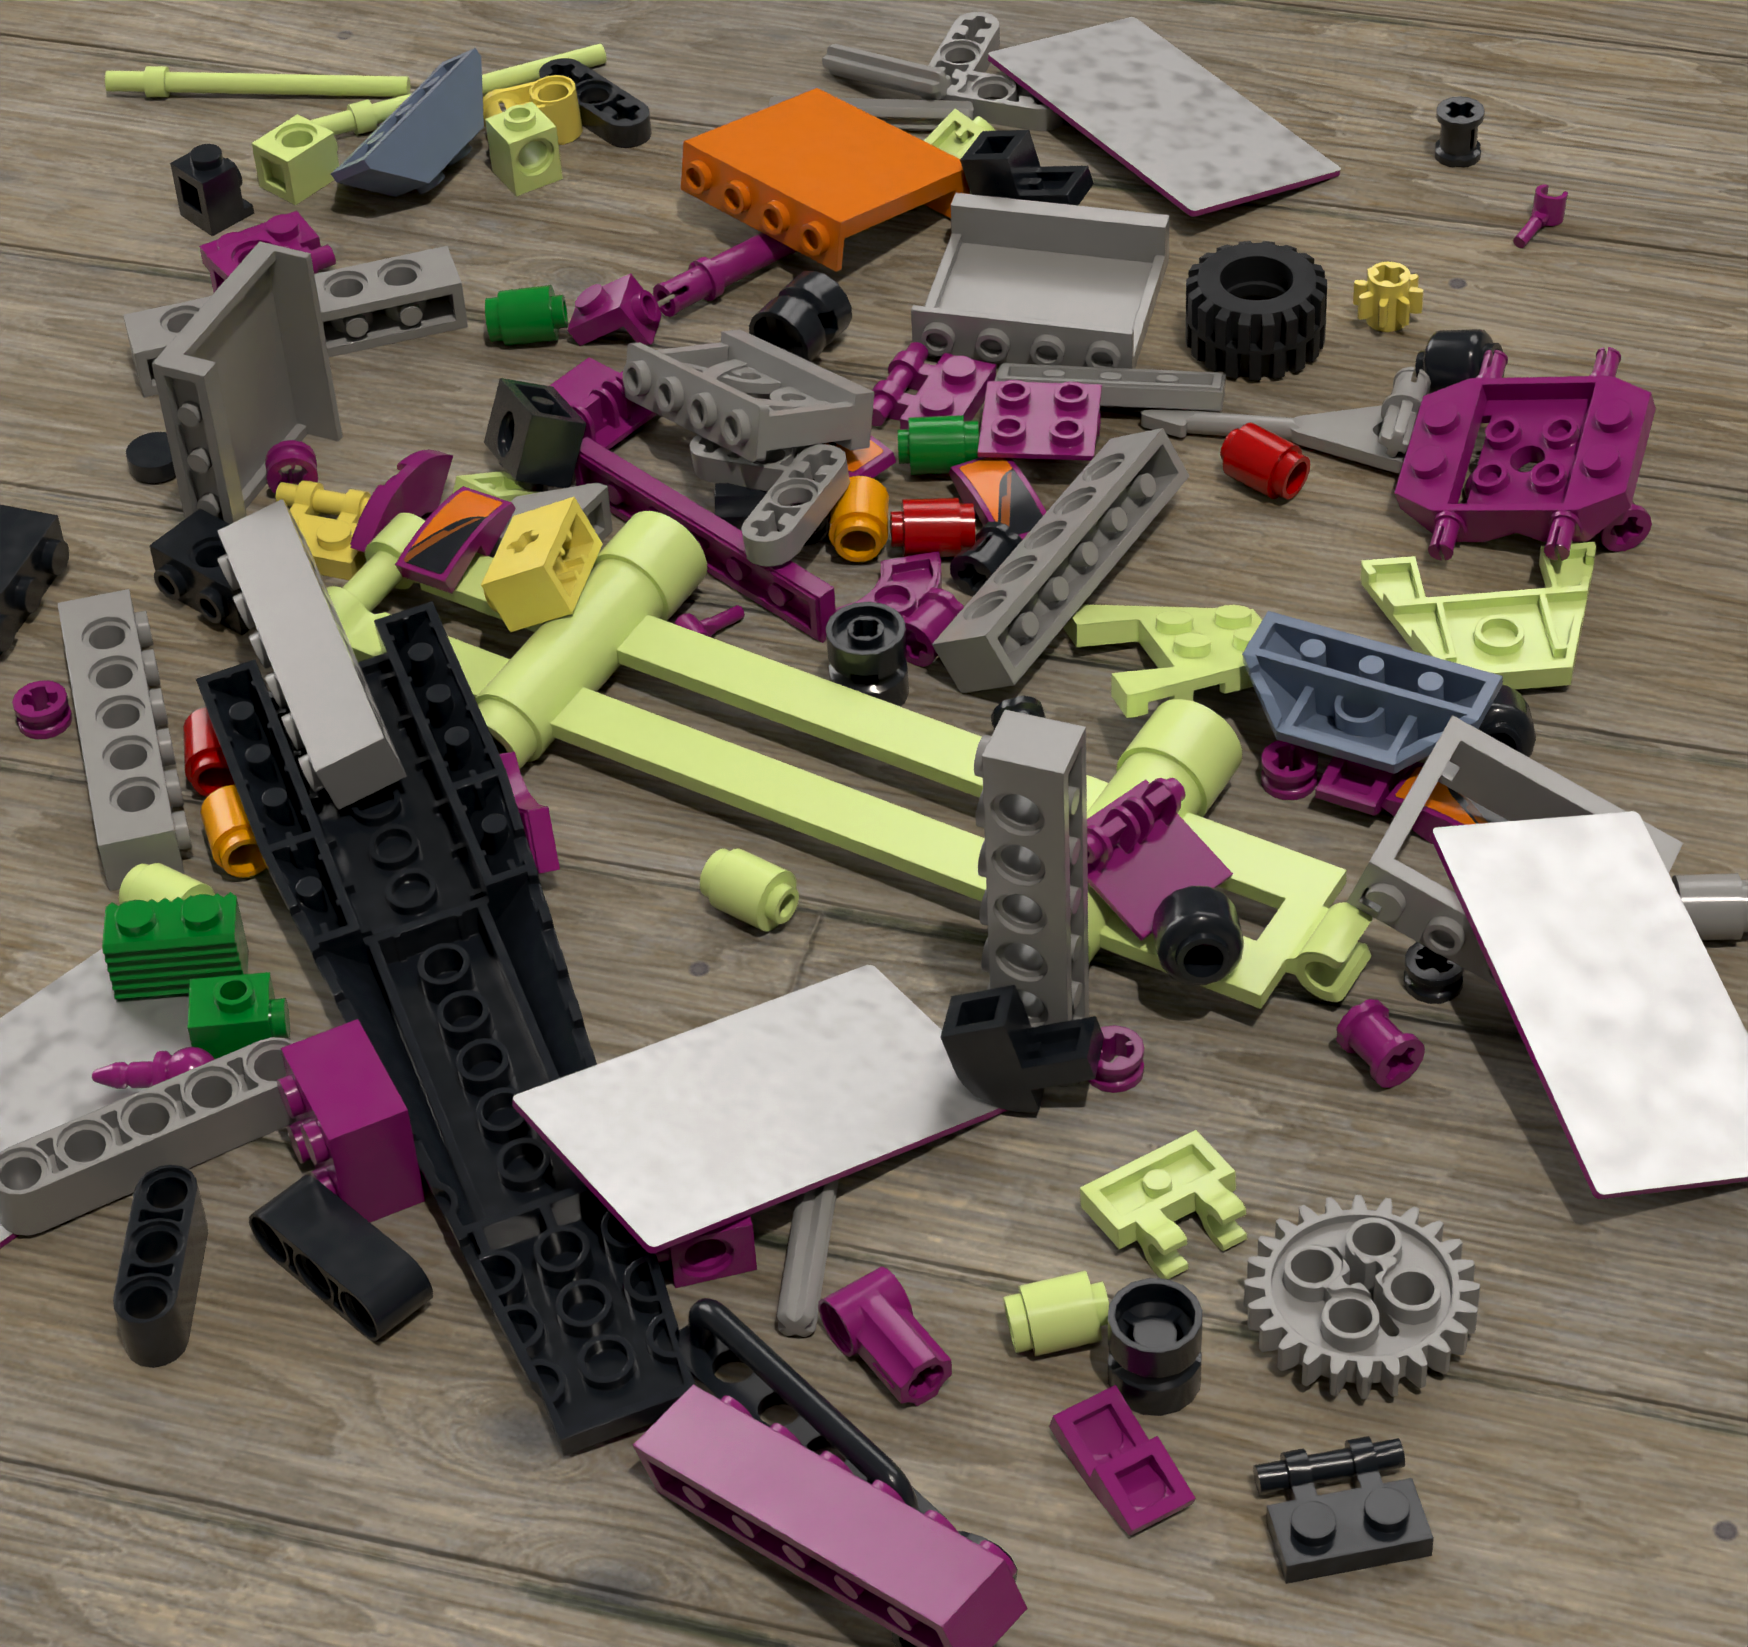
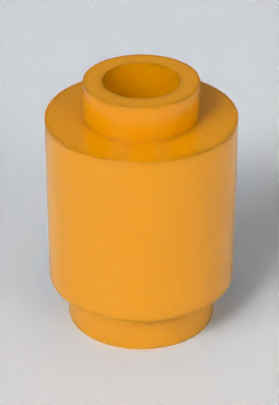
M866 476L849 477L850 484L847 490L830 510L829 538L841 557L852 562H865L876 557L887 542L889 495L886 488L879 481Z
M235 785L224 786L212 792L204 800L200 815L214 861L228 874L235 877L243 878L259 874L267 867L260 854Z

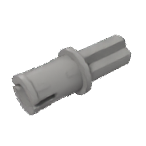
M1405 367L1396 373L1391 395L1386 397L1381 406L1383 424L1378 442L1387 447L1386 454L1391 457H1397L1398 452H1407L1422 398L1430 390V378L1421 369L1416 383L1411 381L1415 367Z

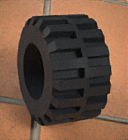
M1243 241L1234 246L1227 244L1218 247L1216 253L1204 254L1199 258V264L1192 265L1186 279L1185 340L1187 348H1191V355L1197 361L1205 362L1206 368L1214 372L1223 371L1226 376L1236 379L1239 376L1249 377V380H1261V377H1272L1275 379L1284 377L1285 372L1296 373L1304 369L1305 362H1313L1319 356V349H1323L1325 343L1327 279H1325V271L1321 265L1314 264V258L1307 253H1297V248L1289 245L1279 246L1275 245V242L1263 241L1262 243Z

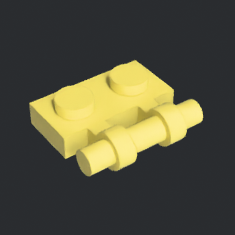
M306 480L301 481L299 485L281 482L278 485L275 495L276 502L283 499L286 506L291 507L289 511L303 533L321 575L350 580L366 563L365 552L350 548V543L359 518L371 497L369 492L349 489L346 494L324 490L321 483ZM321 512L331 515H337L339 517L336 520L331 518L320 517L318 515Z

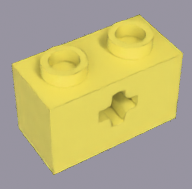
M575 497L512 517L481 583L488 605L492 610L499 613L510 632L573 614L603 545Z

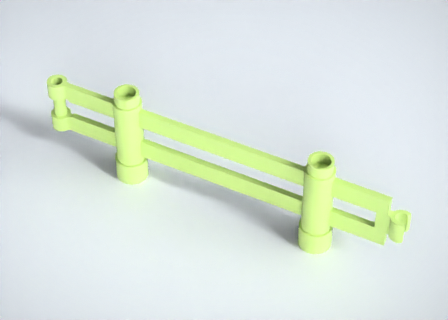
M642 511L633 515L599 552L573 614L525 628L535 633L511 659L448 636L499 754L515 751L519 769L526 762L538 759L557 738L982 902L986 890V877L978 875V859L985 838L597 692L622 664L980 798L982 793L983 778L977 777L974 774L975 754L982 736L667 622L704 580L707 573L706 557L696 538L683 525L667 515L654 511ZM397 514L367 545L365 549L367 562L342 588L337 586L327 587L358 662L382 654L374 620L391 614L386 612L373 614L371 612L393 588L408 589L414 582L419 583L402 577L395 566L405 547L425 522L414 514ZM476 553L452 594L420 583L421 590L502 620L499 613L492 610L488 605L484 589L481 586L493 560L490 556ZM1173 699L1160 704L1119 758L1117 773L1109 783L1086 775L1087 819L1145 779L1149 783L1157 778L1166 780L1168 778L1177 779L1184 787L1186 794L1185 799L1181 801V809L1178 815L1233 873L1231 878L1218 887L1278 909L1257 941L1243 936L1244 948L1242 959L1231 974L1221 981L1200 986L1261 1009L1287 972L1296 975L1299 982L1315 996L1331 1002L1343 1000L1372 956L1367 944L1358 942L1373 917L1347 902L1331 906L1346 885L1347 870L1203 818L1241 764L1242 748L1240 741L1231 726L1220 715L1202 704L1185 699ZM1088 883L1089 963L1099 949L1103 948L1166 972L1160 964L1153 933L1140 941Z

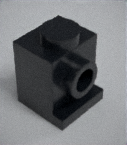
M214 144L199 145L188 154L170 163L180 215L209 235L214 236L254 214L253 204L242 198L240 187L243 180L238 167L232 160L223 157L219 146Z

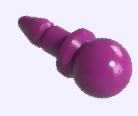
M199 1047L182 1048L173 1055L168 1051H158L154 1056L153 1062H131L129 1065L126 1062H115L96 1069L92 1072V1080L115 1089H126L128 1086L132 1089L149 1088L215 1059L208 1051Z

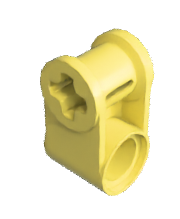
M546 76L534 82L504 89H495L483 97L484 127H486V118L502 113L499 103H503L507 110L515 105L533 102L556 126L558 145L573 142L583 132L576 86L574 81L566 76Z

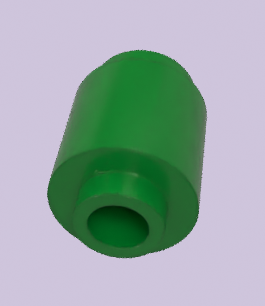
M552 285L498 291L497 297L485 299V318L491 342L503 341L505 346L554 341L559 339V329L568 328V311L564 295H555Z
M964 415L909 417V429L897 430L899 464H910L911 475L949 474L950 467L980 458L978 457V420L964 421Z

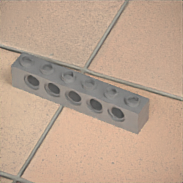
M448 246L314 274L329 357L468 327L462 282ZM211 296L123 315L143 397L158 395L152 368L153 361Z
M1163 428L1109 439L933 642L932 646L961 693L1015 685L1188 479L1189 474Z
M129 589L57 603L97 843L109 891L120 889L127 873L139 864L161 863L185 874L180 850L192 848L185 811L173 813L172 809L183 806L184 801L177 769L165 771L164 767L176 764L169 728L157 729V726L169 723L161 688L150 690V686L161 684L154 649L142 650L144 647L154 646L146 610L134 612Z
M1004 710L992 736H982L974 760V774L977 777L983 778V790L976 810L977 827L984 828L985 840L978 859V875L986 877V890L982 898L979 918L982 925L988 926V937L982 953L981 968L982 971L990 973V983L987 990L1010 985L1016 986L1032 1027L1089 1017L1086 727Z

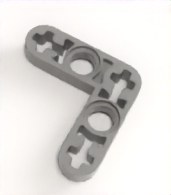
M970 12L959 16L954 21L928 65L943 69L945 75L951 77V86L947 89L946 97L941 100L970 101L974 108V119L979 116L991 124L1033 131H1049L1060 127L1065 120L1008 76L986 73L991 64L988 61V53L999 50L1000 46L998 19L992 14L985 12ZM921 96V100H934ZM990 98H1000L996 100H988Z
M700 435L695 436L690 443L694 472L699 479L768 491L744 521L741 528L746 557L751 563L759 566L780 565L796 556L850 484L845 452L832 445L813 444L766 451L764 461L752 462Z

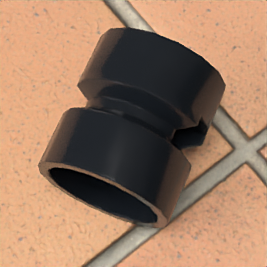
M804 271L785 286L777 297L769 301L752 317L749 324V334L812 362L823 351L824 347L832 343L848 328L852 320V306L843 289L829 276L817 271Z
M860 602L840 608L829 618L826 625L827 653L830 663L828 666L829 681L901 707L906 702L909 694L904 618L897 610L882 603Z
M1146 1278L1131 1282L1119 1290L1109 1304L1108 1384L1110 1387L1116 1385L1130 1409L1142 1415L1163 1416L1178 1412L1193 1402L1201 1387L1203 1310L1197 1297L1189 1289L1169 1279Z

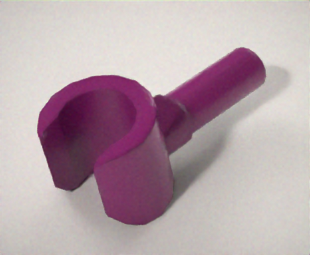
M1549 185L1537 186L1531 217L1513 239L1516 247L1524 248L1544 225L1555 226L1563 222L1568 192L1564 191L1560 196L1551 197L1547 196Z
M736 605L713 617L700 621L695 615L690 613L682 614L677 618L675 624L711 637L716 631L743 619L745 614L742 607Z

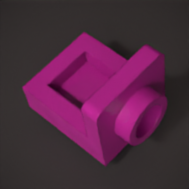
M630 273L604 286L595 284L585 289L575 301V309L567 331L581 346L624 327L636 343L640 342L649 346L654 341L662 313L655 297L649 291L644 290Z

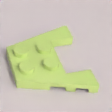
M1595 542L1572 543L1570 556L1561 561L1560 555H1558L1557 561L1548 558L1544 553L1545 546H1541L1539 566L1546 588L1426 597L1415 556L1361 560L1360 579L1363 587L1413 651L1503 676V685H1507L1514 690L1571 685L1594 570L1596 545Z
M1082 604L1063 627L1076 647L1139 642L1156 664L1158 669L1112 673L1111 697L1126 718L1148 714V702L1167 697H1169V700L1185 699L1193 701L1194 690L1220 684V692L1224 694L1254 687L1243 663L1242 653L1262 622V619L1254 609H1249L1245 606L1224 605L1218 608Z

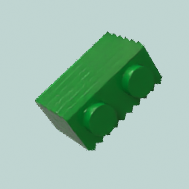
M231 892L224 897L218 893L214 896L199 894L189 896L185 900L180 897H176L172 901L163 898L159 902L150 899L148 902L144 900L125 901L119 906L112 902L105 907L102 950L103 954H105V963H107V971L109 972L110 981H112L115 999L189 993L190 979L248 974L249 949L237 896Z

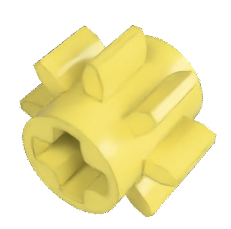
M1381 262L1367 269V281H1354L1353 304L1358 306V319H1366L1367 324L1371 328L1382 332L1397 331L1409 325L1410 313H1422L1423 289L1418 288L1419 276L1417 274H1410L1406 266L1396 262Z

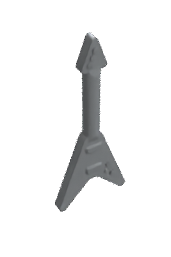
M1382 405L1302 415L1295 418L1167 408L1144 410L1141 412V426L1152 430L1163 428L1166 434L1180 438L1185 437L1187 433L1227 436L1234 429H1240L1247 423H1254L1298 445L1398 474L1401 472L1406 455L1403 452H1398L1397 457H1391L1386 454L1387 447L1378 442V435H1380L1383 424L1381 417Z

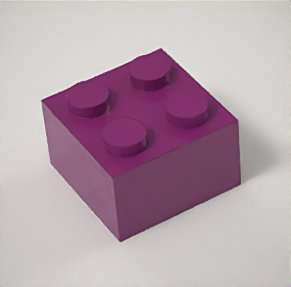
M359 1020L351 1021L282 1047L281 1053L286 1076L277 1079V1086L290 1118L296 1117L297 1121L287 1125V1131L300 1163L312 1160L316 1169L311 1171V1176L319 1180L370 1223L425 1202L408 1109Z

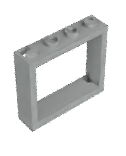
M1452 715L1349 896L1347 903L1498 987L1456 893L1394 859L1437 782L1442 783L1508 821L1627 811ZM1643 821L1669 873L1683 842Z

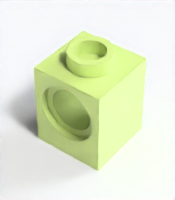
M533 102L509 107L505 112L485 119L492 172L515 196L563 179L557 128Z
M298 114L252 143L259 186L294 205H297L334 181L331 173L339 167L338 145L334 132Z

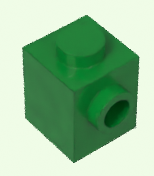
M270 972L190 979L187 1029L192 1047H199L208 1051L214 1059H218L260 1040L272 1037L289 1038L290 1016L287 999H275Z

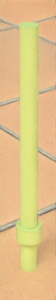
M600 43L483 74V96L495 89H504L537 81L540 79V68L551 60L560 58L574 59L589 68L605 64L607 59L604 47ZM411 94L373 104L368 99L348 104L346 111L310 121L334 132V135L354 131L356 135L374 131L377 129V124L383 123Z
M146 66L145 71H106L105 88L107 91L145 92L146 97L168 98L170 92L399 97L410 94L411 90L409 76L170 72L166 66Z

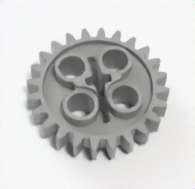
M1355 1195L1350 1210H1342L1332 1197H1327L1325 1214L1319 1216L1312 1209L1301 1205L1299 1206L1298 1226L1285 1219H1277L1275 1238L1260 1236L1258 1239V1256L1248 1258L1247 1280H1245L1244 1306L1248 1307L1249 1330L1259 1331V1349L1261 1352L1278 1349L1277 1368L1280 1371L1301 1364L1302 1384L1305 1386L1313 1383L1320 1375L1329 1377L1330 1395L1335 1396L1342 1390L1345 1382H1353L1356 1384L1360 1398L1367 1399L1372 1383L1381 1382L1386 1391L1393 1397L1398 1396L1399 1378L1406 1376L1413 1384L1423 1388L1426 1386L1427 1366L1437 1372L1446 1374L1449 1371L1451 1353L1464 1355L1467 1348L1468 1334H1475L1480 1284L1474 1282V1261L1461 1259L1463 1242L1460 1239H1450L1442 1242L1443 1222L1438 1220L1423 1228L1418 1225L1419 1208L1415 1206L1407 1210L1401 1217L1393 1215L1391 1198H1385L1376 1211L1367 1210L1362 1195Z

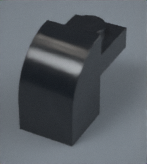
M1029 130L982 131L960 159L972 195L1078 206L1094 184L1088 165L1041 167Z
M1015 985L951 996L940 1036L952 1067L961 1083L984 1102L1004 1110L1016 1112L1039 1111L1045 1087H1070L1082 1081L1095 1079L1104 1041V1035L1096 1016L1032 1027Z

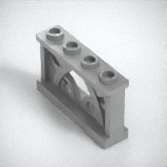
M743 330L721 331V342L659 350L650 348L640 342L630 343L627 346V360L623 369L625 397L628 400L752 462L764 461L766 451L820 443L835 442L849 450L870 447L874 391Z

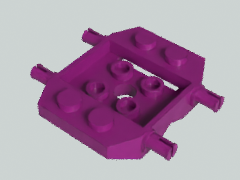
M1604 347L1598 349L1593 371L1589 376L1502 378L1508 363V357L1499 350H1495L1493 356L1492 351L1488 350L1483 355L1479 376L1423 396L1394 493L1400 509L1433 534L1431 543L1428 546V553L1431 557L1442 560L1443 555L1445 560L1451 559L1456 542H1487L1519 533L1542 542H1547L1544 547L1545 555L1556 561L1558 560V555H1560L1561 561L1570 556L1572 542L1589 541L1631 508L1656 407L1651 392L1616 378L1617 369L1621 361L1619 351L1608 347L1606 354ZM1482 423H1489L1485 429L1486 437L1478 465L1473 472V483L1467 504H1458L1480 425ZM1529 462H1540L1531 471H1518V469Z

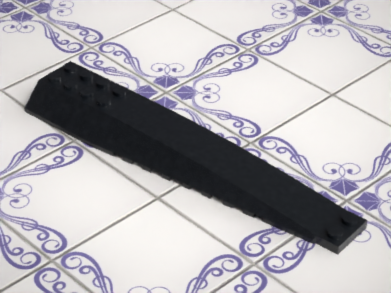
M431 601L374 620L382 654L358 662L407 776L338 810L325 788L314 792L298 761V758L308 754L306 748L299 751L296 749L281 718L291 712L289 706L281 709L272 692H268L255 659L197 678L196 681L262 859L346 1023L359 1020L406 1105L419 1168L531 1388L542 1399L565 1456L655 1423L692 1385L696 1386L679 1346L680 1331L656 1253H649L640 1245L512 1106L514 1095L595 1066L597 1062L585 1029L582 1013L572 987L565 958L559 945L551 913L542 890L538 871L529 848L506 768L436 608Z

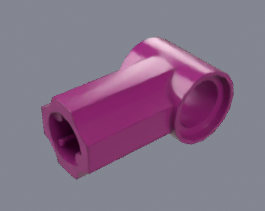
M881 1266L819 1301L818 1310L821 1321L835 1346L848 1357L858 1353L901 1404L911 1402L919 1406L938 1395L940 1387L952 1375L950 1357L915 1319L905 1290L895 1275L887 1268Z

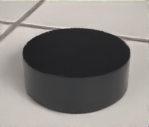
M151 432L141 435L128 445L126 458L130 474L133 478L144 483L157 484L167 482L176 477L166 432Z

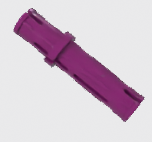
M761 232L711 259L701 257L691 262L687 271L665 282L656 284L653 288V296L658 302L672 294L675 295L670 302L659 307L665 316L673 317L679 311L702 299L707 301L716 299L724 293L725 287L798 251Z

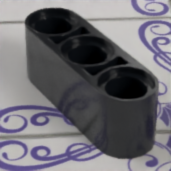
M171 1164L158 1166L146 1172L139 1179L134 1190L113 1296L114 1311L126 1353L131 1361L144 1367H161L177 1360L185 1352L189 1343L208 1237V1223L197 1179L190 1170L183 1166Z
M304 1175L249 1216V1225L252 1233L264 1251L370 1340L377 1341L433 1298L431 1283L417 1261L311 1175Z

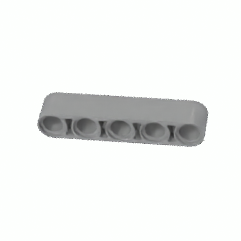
M275 1037L260 1040L4 1149L0 1152V1224L7 1231L16 1235L41 1233L133 1193L139 1179L146 1172L158 1166L171 1164L189 1169L296 1122V1117L290 1118L277 1086V1079L286 1076L281 1048L295 1042Z

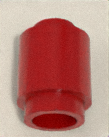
M1247 423L1240 429L1232 430L1225 438L1220 451V456L1223 460V471L1227 476L1272 499H1276L1279 496L1291 499L1296 496L1304 486L1310 472V459L1302 455V450L1298 445L1254 423Z
M958 498L902 499L901 511L890 512L891 547H902L903 557L931 552H939L940 557H955L961 551H968L975 544L974 504H959Z
M206 707L194 711L187 717L183 726L185 775L199 794L208 797L219 788L235 784Z

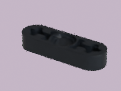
M569 58L551 60L540 68V79L546 76L561 75L574 81L582 126L609 144L619 148H633L646 143L650 139L652 131L648 106L581 62ZM592 102H601V103H596V104H588V103H592Z

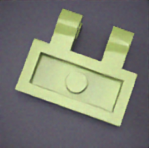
M1197 1130L1080 1187L1082 1209L1118 1249L1138 1241L1150 1267L1161 1279H1170L1188 1270L1187 1261L1177 1251V1249L1187 1245V1237L1174 1221L1194 1211L1198 1213L1209 1238L1220 1250L1225 1251L1247 1239V1233L1235 1221L1246 1215L1244 1204L1233 1193L1236 1190L1235 1170Z

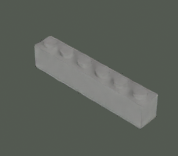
M281 499L218 530L227 553L217 558L219 565L231 588L234 591L239 588L242 590V593L233 596L234 602L248 629L257 627L258 632L249 636L250 642L263 667L267 669L272 666L274 672L266 675L265 679L279 707L284 709L289 706L291 712L281 718L296 749L299 751L306 748L308 754L298 758V761L313 791L317 792L325 788L339 810L406 777L407 775L307 541L284 500Z

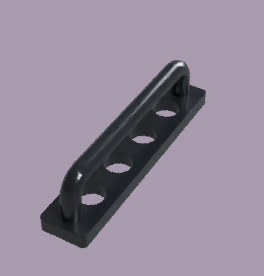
M710 1298L700 1299L690 1307L688 1325L679 1330V1346L697 1387L720 1400L725 1395L736 1399L748 1410L754 1419L768 1427L771 1425L760 1418L766 1409L774 1405L783 1404L790 1406L799 1416L793 1422L783 1426L792 1432L804 1447L813 1452L823 1448L836 1449L846 1458L844 1463L855 1476L870 1484L875 1480L886 1483L901 1496L907 1505L923 1514L927 1510H934L944 1516L911 1485L906 1475L891 1458L731 1310L717 1300ZM732 1362L744 1363L753 1371L747 1379L736 1383L724 1382L715 1376L716 1371L721 1366Z

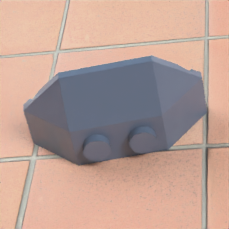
M476 48L442 62L331 173L334 180L346 186L393 197L414 189L419 194H423L437 186L445 178L442 170L446 166L458 162L472 150L469 142L484 127L481 55Z
M1271 611L1266 613L1242 653L1245 668L1277 740L1393 774L1429 756L1452 715L1479 729L1503 685V676Z

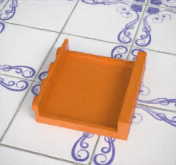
M819 88L683 142L682 191L835 272L842 269L845 238L923 204L951 218V203L955 193L970 194L959 158Z

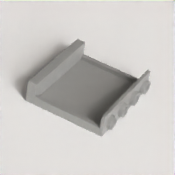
M955 193L951 203L952 234L924 306L913 305L911 308L912 343L919 342L926 346L929 357L941 358L944 353L1000 365L1003 363L1135 369L1169 262L1170 215Z
M259 242L152 363L185 519L199 508L229 524L246 517V508L267 484L265 458L267 452L274 445L288 440L302 442L307 434L338 442L343 437L311 253Z

